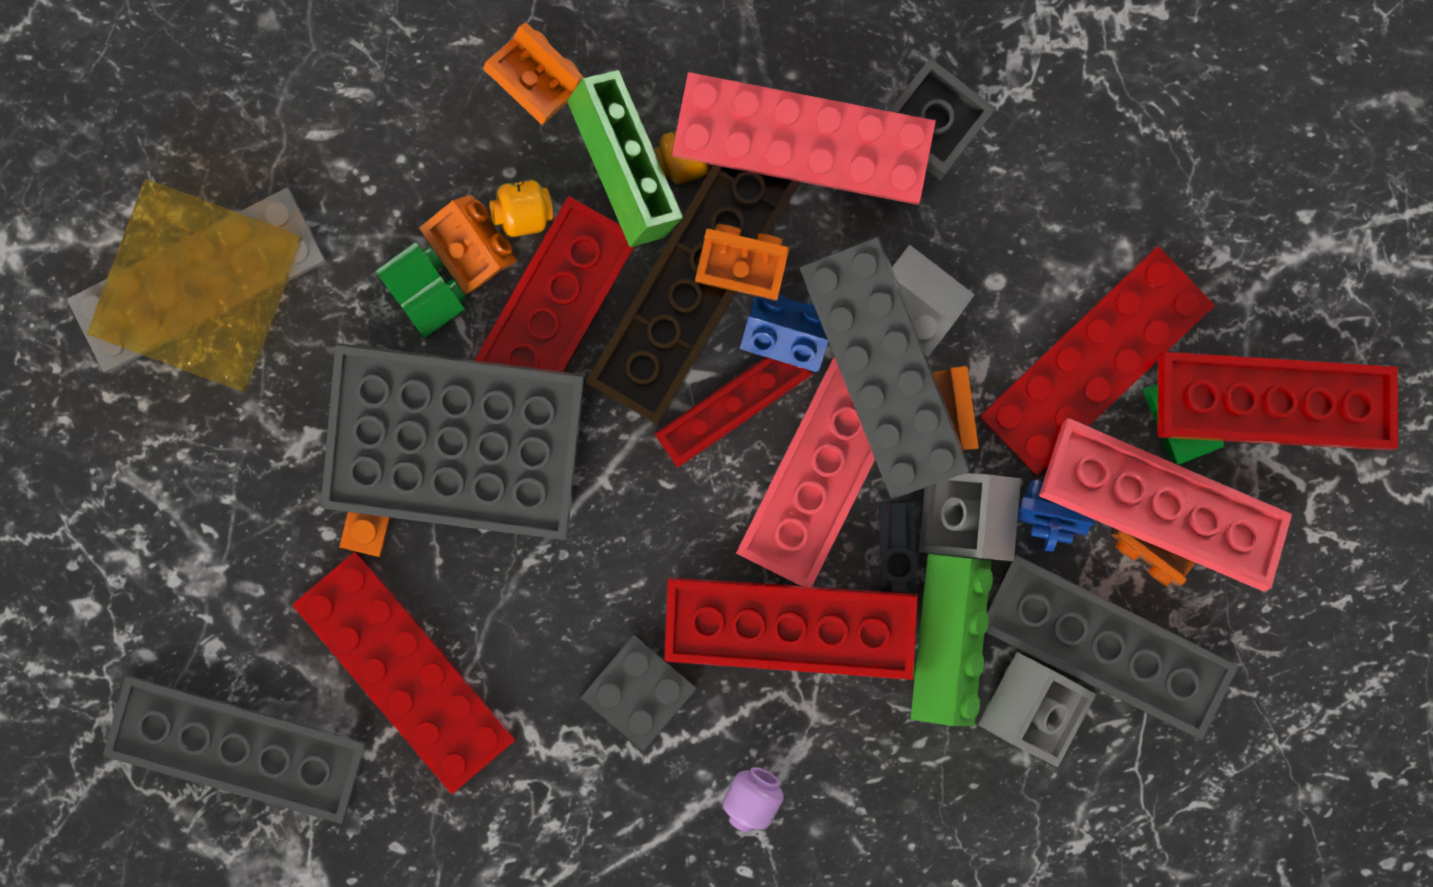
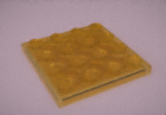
M145 179L87 335L246 392L303 237Z

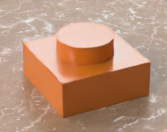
M348 512L339 547L381 557L391 517Z

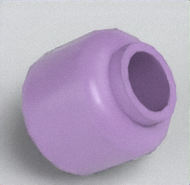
M757 767L751 768L750 771H741L735 776L723 798V808L730 816L729 822L735 828L744 832H750L752 829H766L772 823L784 800L778 778L770 772Z

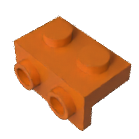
M526 22L518 27L514 37L490 57L483 67V70L541 125L568 103V98L584 78L572 61L562 57L549 44L541 32L534 30Z
M717 224L715 230L706 229L695 282L777 301L789 252V247L781 246L783 239L760 233L757 236V240L740 236L741 229L723 224Z

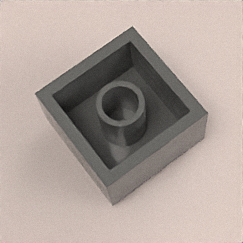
M929 58L889 111L936 120L926 170L941 181L989 120L996 108L933 59Z

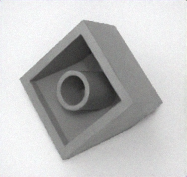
M909 245L893 265L892 270L928 358L975 294Z
M964 473L925 487L918 552L1014 561L1021 478Z
M1016 652L1012 662L1007 666L1004 677L994 696L987 704L978 725L1012 745L1058 767L1096 694Z

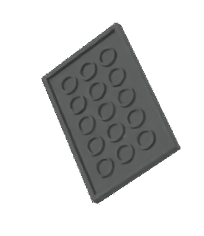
M338 343L335 345L320 508L566 540L569 529L585 374Z

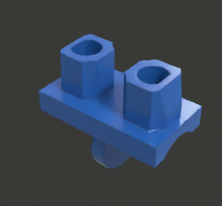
M1032 480L1025 496L1019 503L1017 521L1032 524L1031 536L1045 538L1044 551L1053 552L1057 541L1072 544L1074 533L1087 536L1090 526H1094L1095 520L1040 497L1039 494L1043 482Z

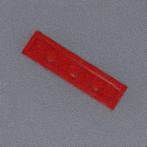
M765 357L654 435L676 467L679 468L805 381L813 373L808 369Z

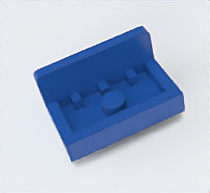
M781 294L778 295L777 301L755 296L740 348L751 353L817 372L820 369L828 339L814 304L807 305L790 300Z

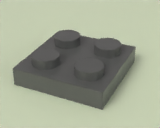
M634 634L580 698L639 749L644 751L697 687Z

